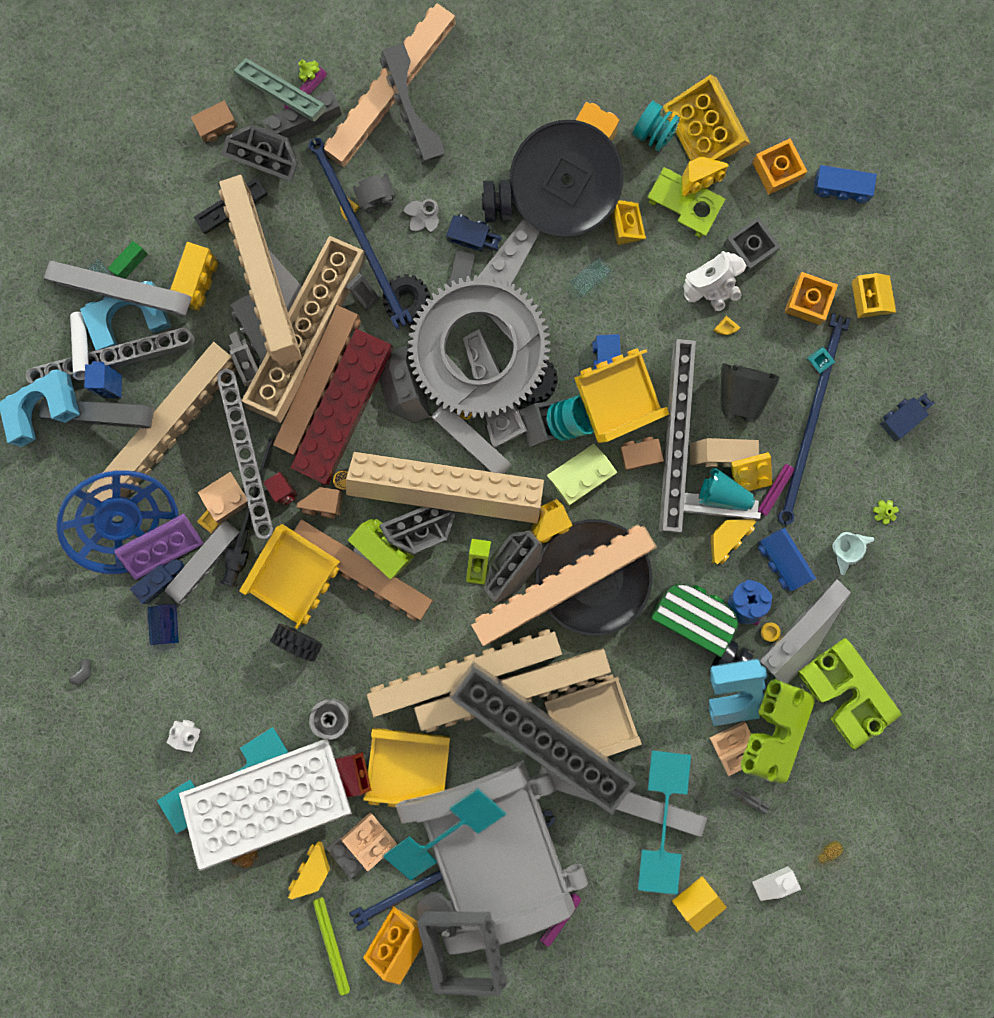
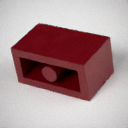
M278 472L263 482L276 503L287 506L295 501L294 497L297 496V493L284 474Z
M363 752L335 759L347 797L358 796L372 791Z

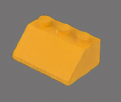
M394 906L363 959L384 981L400 985L423 945L417 924L418 921Z

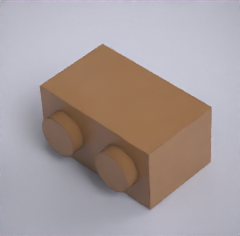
M225 101L191 117L204 143L213 142L218 136L224 133L229 134L238 127Z
M653 437L644 438L641 443L636 444L634 441L626 442L620 448L624 471L660 464L664 461L659 439L653 440Z

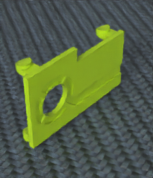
M665 167L662 169L648 195L650 199L649 204L655 206L658 203L680 214L677 222L696 231L695 236L699 238L707 235L725 201V198L705 188L700 189L695 194L692 193L684 196L682 194V176ZM699 202H704L709 206L710 213L706 217H698L694 213V206Z

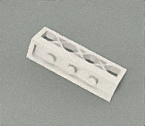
M685 493L684 513L740 519H760L761 513H758L759 501L755 500L751 510L739 511L702 505L698 502L702 500L699 499V494Z

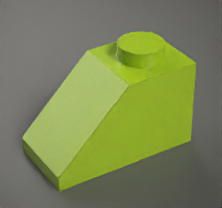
M472 539L466 582L485 585L491 541Z

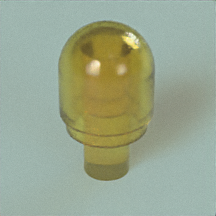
M838 841L830 842L822 849L823 853L817 857L818 860L823 864L828 859L830 861L837 859L843 853L842 844Z

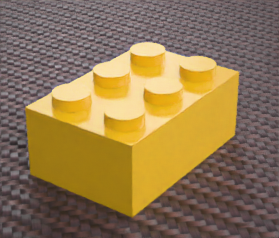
M190 242L186 243L170 289L191 296L189 309L199 311L200 307L204 306L206 290H209L212 284V279L210 278L218 267L217 258L209 248Z

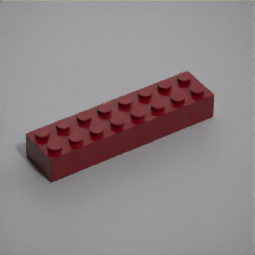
M357 328L355 329L292 463L291 469L323 484H330L394 348L391 344Z

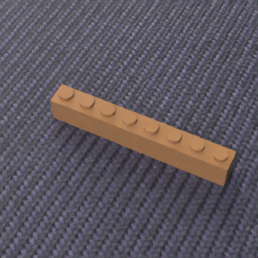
M336 306L275 439L274 446L297 455L355 329H359L361 325V317L358 314L341 306Z
M301 519L294 532L341 561L338 568L342 572V577L349 581L352 578L358 581L357 586L365 591L368 588L374 591L373 596L381 601L387 599L391 602L390 606L397 611L403 609L408 612L406 616L414 621L417 619L422 620L433 602L432 599L396 577L390 580L372 562Z

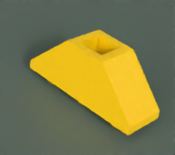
M702 156L690 161L682 175V194L684 196L692 193L695 194L700 189L708 188L715 182H721L726 176L725 172L729 165Z
M754 519L723 521L711 534L712 563L714 565L719 563L722 565L729 558V551L731 549L736 550L741 545L742 541L740 539L744 535L748 536L755 529L753 525L756 521Z
M318 841L316 845H311L307 853L310 857L306 863L302 862L298 873H300L297 881L294 879L288 889L291 891L288 898L301 897L319 891L330 871L322 842Z

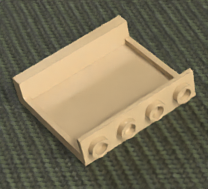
M613 674L607 675L608 677L603 678L601 682L595 683L593 680L584 684V688L578 690L576 687L567 689L564 695L558 696V693L547 696V700L544 703L548 715L607 757L641 745L619 683V677H613Z

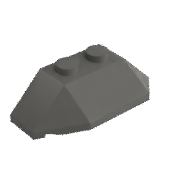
M253 124L226 136L222 156L290 182L293 181L297 161L287 137Z
M407 345L391 352L379 380L388 411L415 423L430 418L431 415L424 391L420 388L421 382L417 383L416 381L419 375L414 376L412 373L417 368L410 367V364L415 361L409 360L408 357L413 354L408 352L411 346Z
M422 507L382 523L379 527L388 543L411 555H415L447 540L456 513L450 510Z
M531 531L510 534L488 563L484 590L494 602H499L520 590L541 563L542 543Z

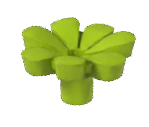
M301 60L298 63L300 66L299 70L301 71L298 77L303 82L307 81L308 77L310 80L314 79V73L320 70L315 60L308 63L305 60Z
M879 500V507L875 506L873 508V512L877 513L875 520H882L884 525L889 524L890 520L895 521L897 517L894 513L899 511L898 507H893L891 500H887L886 503L883 500Z

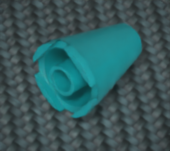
M712 468L708 474H711V477L709 479L705 478L699 493V499L702 500L698 501L699 504L739 511H747L753 508L755 499L751 492L720 470Z

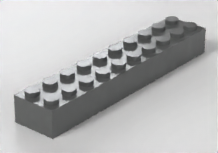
M474 661L450 692V699L610 814H613L636 783L631 774Z

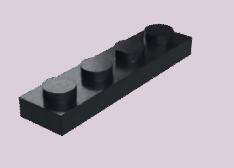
M257 177L246 183L254 203L268 195ZM220 200L194 216L195 221L204 234L209 233L229 220L223 208L225 206L224 201Z

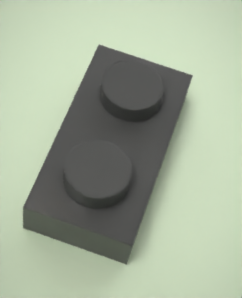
M341 835L326 849L351 879L364 867L341 841L343 837Z

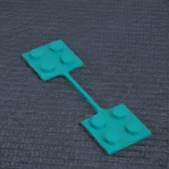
M274 727L240 747L247 763L238 771L289 753ZM191 779L157 800L176 834L188 827L179 793L195 788Z
M652 750L648 790L663 792L665 794V806L660 849L657 851L642 850L638 890L678 895L681 854L666 852L664 850L669 796L673 793L686 795L688 793L691 755Z
M477 788L449 808L460 819V822L425 846L419 845L411 837H408L386 852L383 857L411 881L437 863V860L427 852L429 848L462 825L469 826L479 834L506 816V813Z

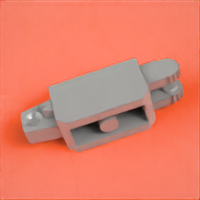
M238 331L229 334L233 343L229 345L231 349L229 352L244 386L249 388L260 366L250 343H247L246 339L241 340Z

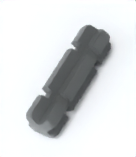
M737 786L733 790L732 795L741 799L742 802L754 809L757 808L759 812L766 814L770 806L748 792H744L745 790Z

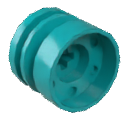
M651 101L638 120L632 136L642 142L650 136L651 139L648 146L652 147L658 141L655 150L660 152L674 136L680 117L675 115L669 121L672 112L669 111L662 117L664 107L655 101Z
M581 395L550 405L547 411V423L550 432L556 439L568 441L594 432Z

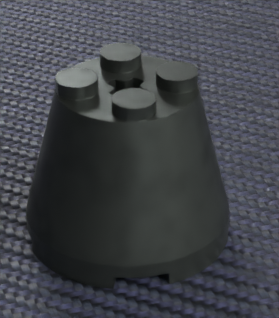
M723 363L721 368V410L723 414L731 418H737V415H739L745 421L755 423L774 392L780 376L761 370Z

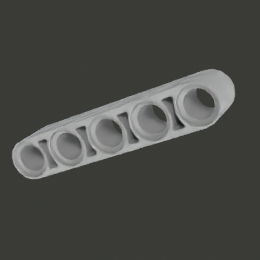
M442 404L430 416L435 422L439 423L442 429L449 435L451 434L452 438L463 448L465 447L466 451L476 460H479L489 472L504 474L512 466L507 459L455 412L450 413V407L444 410Z
M225 520L168 585L165 593L179 605L186 600L185 597L189 596L198 586L197 583L201 582L211 571V566L214 567L222 558L223 552L226 553L229 547L236 541L234 539L239 537L240 531Z

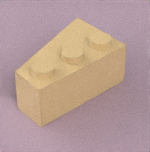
M706 438L690 443V466H723V468H731V462L759 455V440Z

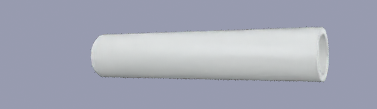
M73 312L70 315L73 377L78 380H85V364H89L86 323L81 312Z

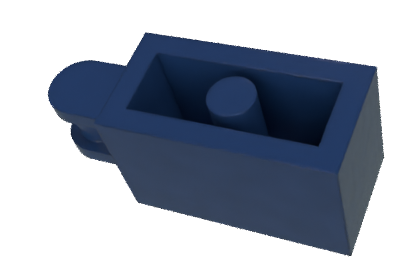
M453 215L446 235L447 241L479 252H483L484 248L498 251V243L502 240V237L490 233L489 226L485 222L479 220L474 222L464 215ZM487 238L492 239L491 243L486 242Z
M924 393L917 400L914 397L909 400L905 398L897 404L898 409L895 412L891 410L882 417L884 421L880 425L894 441L901 439L929 415L926 410L935 402L928 399L927 393Z
M172 560L167 565L159 564L131 587L130 590L142 604H149L168 587L175 576L184 568V563L181 560Z

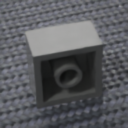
M759 217L732 234L724 243L730 254L734 253L744 260L746 264L745 275L775 255L781 247Z

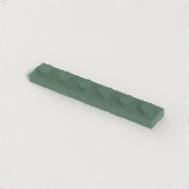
M247 58L234 69L236 76L313 122L327 109L324 103Z

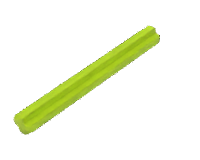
M316 898L313 901L336 985L339 994L346 995L350 992V988L324 898Z

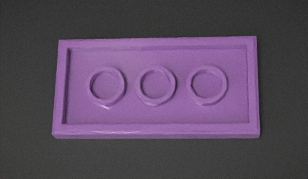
M182 514L114 551L134 580H137L150 573L159 564L165 565L204 543L186 515Z

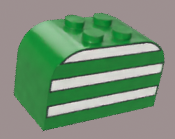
M674 584L667 587L661 593L649 618L709 652L722 657L737 629V617L734 611L723 604L724 600L716 595L709 596L705 594L707 590L698 585Z

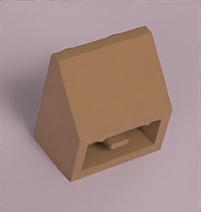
M319 487L298 502L297 508L301 509V513L316 516V513H321L320 516L335 519V516H340L344 494L339 490Z

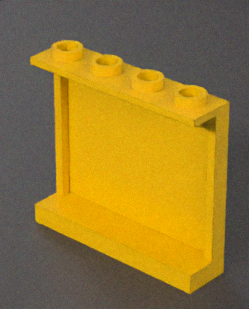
M638 348L630 350L625 357L622 354L611 358L613 362H601L596 364V369L592 370L590 367L581 370V375L574 377L598 443L608 442L669 415L667 407L660 408L642 354L647 352L646 349L641 351Z
M281 524L275 528L239 591L244 595L248 593L253 594L296 622L295 628L298 629L309 622L311 610H315L321 601L319 597L328 590L330 586L328 582L331 577L334 578L339 571L338 565L341 561Z
M381 728L372 729L368 769L372 791L367 792L364 797L368 804L380 805V802L388 803L387 806L396 807V804L401 801L445 790L451 736Z

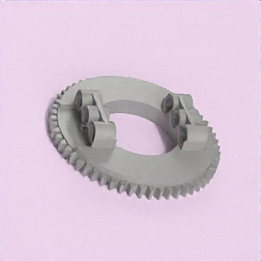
M477 275L474 276L473 281H471L469 276H467L466 282L459 278V284H456L453 280L452 287L444 284L445 291L438 288L439 295L432 293L433 300L426 299L428 306L421 305L424 311H417L420 318L413 319L417 325H411L410 327L415 332L409 333L413 340L408 341V344L413 347L409 348L408 352L413 355L408 358L410 361H415L410 364V367L417 368L412 372L414 376L419 375L416 378L417 383L422 382L420 388H427L424 393L426 395L432 393L430 399L432 401L437 399L436 404L438 406L443 403L444 410L450 406V413L457 410L458 416L464 412L466 418L472 413L473 418L476 419L477 414H480V417L483 419L486 413L491 418L493 412L497 416H499L500 410L507 413V407L514 410L513 404L520 406V399L527 401L525 395H533L530 389L537 390L535 382H542L539 376H545V372L542 369L548 368V365L544 362L550 360L545 354L550 353V349L546 347L551 345V343L545 340L550 337V334L544 333L548 330V326L543 325L546 322L545 318H540L543 315L542 311L536 312L538 305L531 306L534 300L532 298L527 300V293L521 295V288L515 291V284L508 287V281L506 280L501 284L500 278L494 282L493 276H490L488 281H486L485 275L482 276L481 281L478 280ZM478 314L489 315L514 344L512 358L507 367L499 375L483 381L469 380L446 354V341L452 328L462 319Z

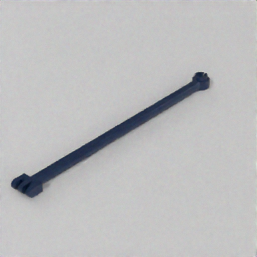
M314 138L316 144L320 146L319 149L315 150V144L311 139L309 141V148L317 156L392 309L394 316L390 318L395 329H400L398 321L401 322L403 327L406 326L404 320L406 317L410 324L413 323L408 309L402 310L324 152L323 141L320 138Z
M834 313L831 314L828 324L833 329L827 352L833 360L842 330H848L851 318L846 317L843 324V316L839 315L836 322V314ZM833 364L820 373L783 511L778 514V521L781 524L789 525L795 518L793 508ZM783 514L788 515V520L785 522L782 519Z
M544 810L542 811L543 817H545L546 815L551 817L553 812L550 810ZM555 816L551 817L549 822H545L546 826H551L554 823ZM438 870L365 910L360 906L350 911V916H354L357 913L359 915L353 919L354 924L362 921L361 924L356 926L357 930L359 931L370 925L368 919L443 880L441 871Z

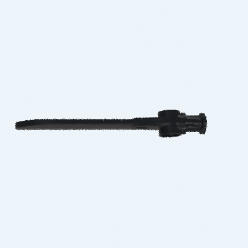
M269 438L259 471L262 484L274 446V439ZM254 487L252 497L256 498L260 494V489ZM249 507L236 546H230L225 558L226 572L223 580L220 581L222 584L236 588L239 572H242L247 562L245 559H248L249 552L244 550L252 520Z

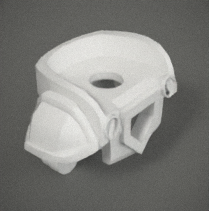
M722 251L715 259L687 273L683 286L684 295L688 302H696L704 296L706 300H712L711 305L716 311H721L725 307L724 300L731 298L733 301L739 300L742 293L739 287L735 286L736 280L734 276L744 272L746 268L744 260L734 253L730 254L729 252L725 253ZM713 269L712 273H707L708 270Z

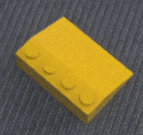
M711 74L663 106L666 114L669 111L672 112L670 121L675 115L680 117L676 133L690 161L701 156L720 161L750 144L718 79Z

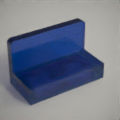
M176 604L148 607L150 645L179 643Z

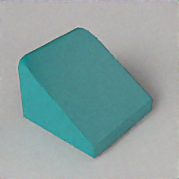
M823 346L807 357L819 374L835 363Z

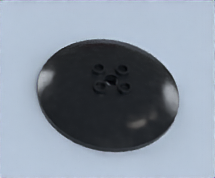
M558 120L539 127L521 143L511 164L510 190L516 208L533 227L553 236H578L600 226L614 211L623 189V165L615 145L601 130L583 121ZM565 175L572 176V183L570 185L562 183V178Z
M588 519L572 523L573 526L569 527L566 533L555 534L543 548L542 561L536 569V585L544 584L542 580L550 575L557 576L561 574L559 570L567 565L575 566L578 564L576 560L585 555H589V557L594 555V550L602 545L608 547L612 544L611 540L617 536H627L629 534L628 530L616 523L601 519ZM648 554L547 611L548 614L564 628L582 635L600 636L623 629L638 617L649 599L653 576Z

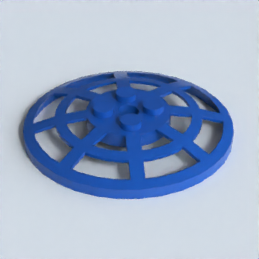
M115 470L92 476L72 489L60 506L56 528L63 550L77 564L98 573L122 574L127 573L128 570L116 556L114 550L123 546L122 540L134 534L137 537L146 534L140 529L142 519H153L147 531L148 533L158 527L159 519L172 520L179 515L173 496L162 483L140 472ZM120 476L138 477L150 481L151 484L143 489L133 484L120 483ZM112 477V484L98 487L90 493L81 490L97 480ZM120 488L131 489L138 493L131 499L121 497ZM158 488L161 489L169 501L171 512L159 511L157 503L150 493ZM112 489L111 498L100 501L94 497L103 491ZM75 495L83 499L76 510L75 519L63 522L65 508L72 497ZM146 498L151 504L153 511H140L137 503ZM87 503L96 507L93 516L81 517ZM115 516L123 517L122 520L118 522L112 520ZM93 523L96 533L91 538H88L81 525ZM76 527L78 536L85 543L79 553L73 550L67 542L63 530ZM102 537L114 540L115 547L102 546L97 544V542ZM91 549L102 553L115 554L116 565L93 562L85 557Z

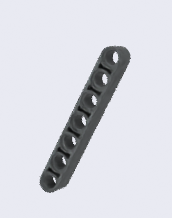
M42 399L39 418L46 421L61 422L51 418L47 399ZM77 401L80 415L66 423L150 429L155 409L144 405Z

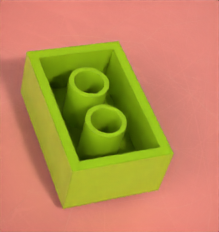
M372 518L363 522L348 541L391 580L399 575L415 556L388 543L379 527L382 522Z

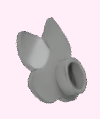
M427 199L423 202L413 201L403 210L406 214L412 216L410 221L411 231H420L426 227L428 231L433 232L438 226L437 214L439 207L432 199ZM428 206L433 208L431 212L426 211Z

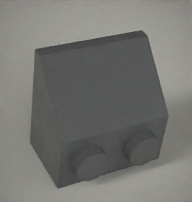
M558 401L534 403L519 410L528 431L526 432V437L530 447L558 440L550 432L547 423V411L551 404Z

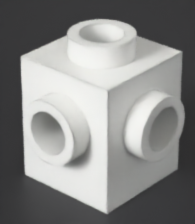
M184 719L183 722L174 721L167 743L175 749L192 752L195 743L198 741L200 729L195 727V723Z

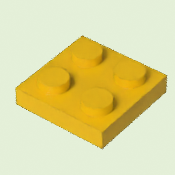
M769 452L731 462L732 480L748 491L772 485V466Z

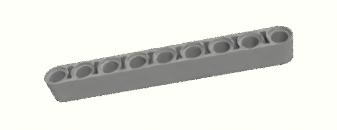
M49 261L43 278L52 283L53 281L57 282L59 285L181 316H186L192 298L177 291L55 261Z
M179 328L89 352L88 362L90 364L93 359H96V361L104 362V365L110 366L113 369L188 349L194 345L195 337L187 329ZM188 335V340L181 342L182 336ZM169 339L170 344L167 347H163V342ZM151 344V350L145 352V347ZM133 349V354L127 357V351ZM114 354V360L108 362V357ZM72 357L30 368L26 373L27 381L31 384L35 381L37 374H40V378L49 374L50 371L56 369L70 374L71 380L75 379L71 370L73 366Z
M223 369L218 373L217 380L254 530L259 538L268 539L273 533V525L237 379L231 370ZM224 375H231L232 381L225 384L222 382V377ZM230 393L237 395V399L232 403L226 401V397ZM235 412L241 413L242 416L237 422L231 420V415ZM239 431L246 433V438L242 441L236 439V433ZM243 450L251 452L249 459H241L240 454ZM249 468L254 469L256 472L255 476L251 479L245 477V471ZM254 487L260 489V495L256 498L251 497L249 493ZM258 506H262L265 509V513L261 517H257L254 514V510ZM262 525H267L270 528L269 534L266 536H262L259 533V528Z
M541 764L539 774L550 772L556 790L592 801ZM629 791L616 809L663 824L665 802L660 803L659 800L646 796L642 797L640 794ZM668 804L666 826L702 836L708 817Z

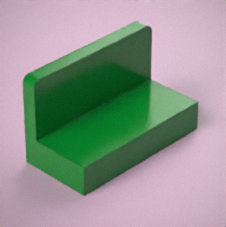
M132 241L108 269L117 277L126 279L148 253Z

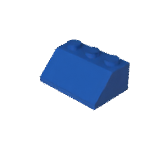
M785 528L776 530L758 541V550L763 557L766 556L769 560L768 566L773 573L776 572L779 576L778 582L782 589L793 591L816 579Z

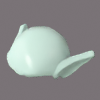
M843 532L835 539L832 547L837 555V563L841 575H845L849 565L856 564L863 558L867 549L866 545L874 541L873 537Z

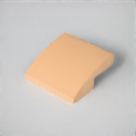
M745 721L710 737L711 743L728 776L742 770L741 761L751 735Z
M372 813L365 816L341 838V841L367 871L375 866L386 852L398 845Z

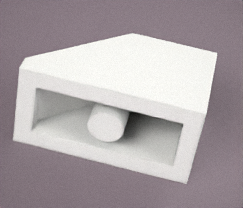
M788 866L752 882L760 901L782 898L801 890L793 870Z

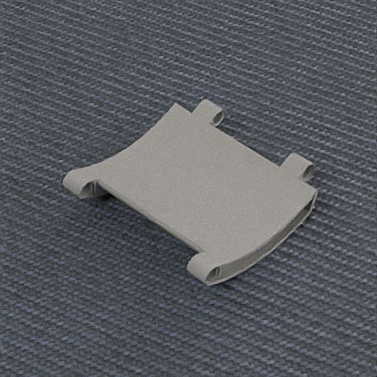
M520 761L475 781L437 793L407 799L396 804L401 823L423 822L430 842L460 822L459 817L449 808L477 788L506 813V816L479 834L469 826L462 825L432 846L455 912H491L492 920L495 922V934L499 940V945L541 931L569 918L575 910L570 891L579 890L588 885L582 864H574L563 870L561 869L537 799H540V796L556 791L550 772H544L530 778L524 761ZM453 927L441 934L448 954L465 953L485 948L480 927Z

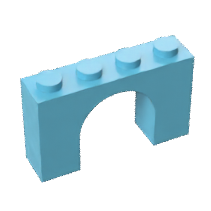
M152 281L141 282L144 284L156 286ZM106 296L103 300L87 303L85 307L80 309L96 351L118 345L112 330L111 321L114 313L119 308L126 305L140 307L148 328L153 333L172 327L167 313L162 310Z
M57 369L52 370L44 377L36 379L30 385L22 387L16 393L8 395L4 400L0 401V413L7 443L23 447L36 439L31 415L37 401L44 396L47 399L52 419L66 423L80 415L70 374Z
M759 659L711 667L710 679L715 695L741 691L732 696L709 699V712L713 726L759 719L760 715L758 712L762 703L761 700L764 697V679H766L764 666L761 667Z

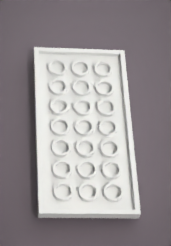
M329 739L318 741L179 793L198 869L201 871L352 814Z

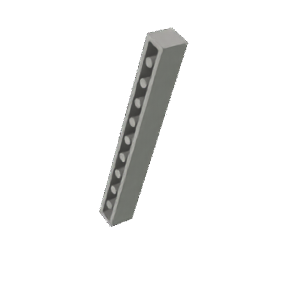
M676 339L672 348L668 402L669 415L667 416L659 532H682L696 341Z

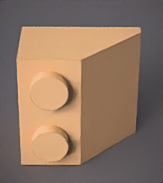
M231 472L198 492L204 505L218 524L248 506L246 494Z

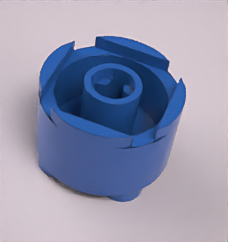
M747 580L736 587L729 597L728 605L734 611L737 622L745 625L755 624L770 610L772 594L761 583Z

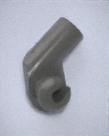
M81 659L80 670L69 677L71 684L80 685L90 677L91 659Z

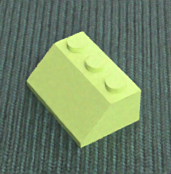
M592 444L548 474L547 477L569 507L616 475L617 471L595 444Z

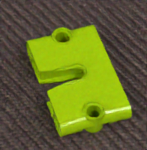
M843 638L824 653L819 654L816 659L798 671L800 678L817 702H825L841 695L848 689L852 690V697L840 706L830 720L853 750H856L873 736L880 735L884 728L902 716L887 692L846 638ZM826 656L830 660V664L827 667L823 664V659ZM872 721H874L876 724V727L873 731H871L869 728V725Z
M774 679L769 682L758 714L767 722L774 724L775 731L773 735L765 733H753L750 735L741 761L743 772L780 784L788 780L814 706L815 698L813 694Z

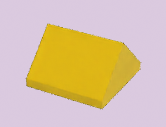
M619 200L611 214L617 245L645 240L639 204Z
M703 876L672 900L696 932L727 908Z

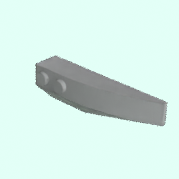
M836 579L757 658L760 665L764 666L765 670L775 680L788 684L798 674V671L812 660L851 592Z

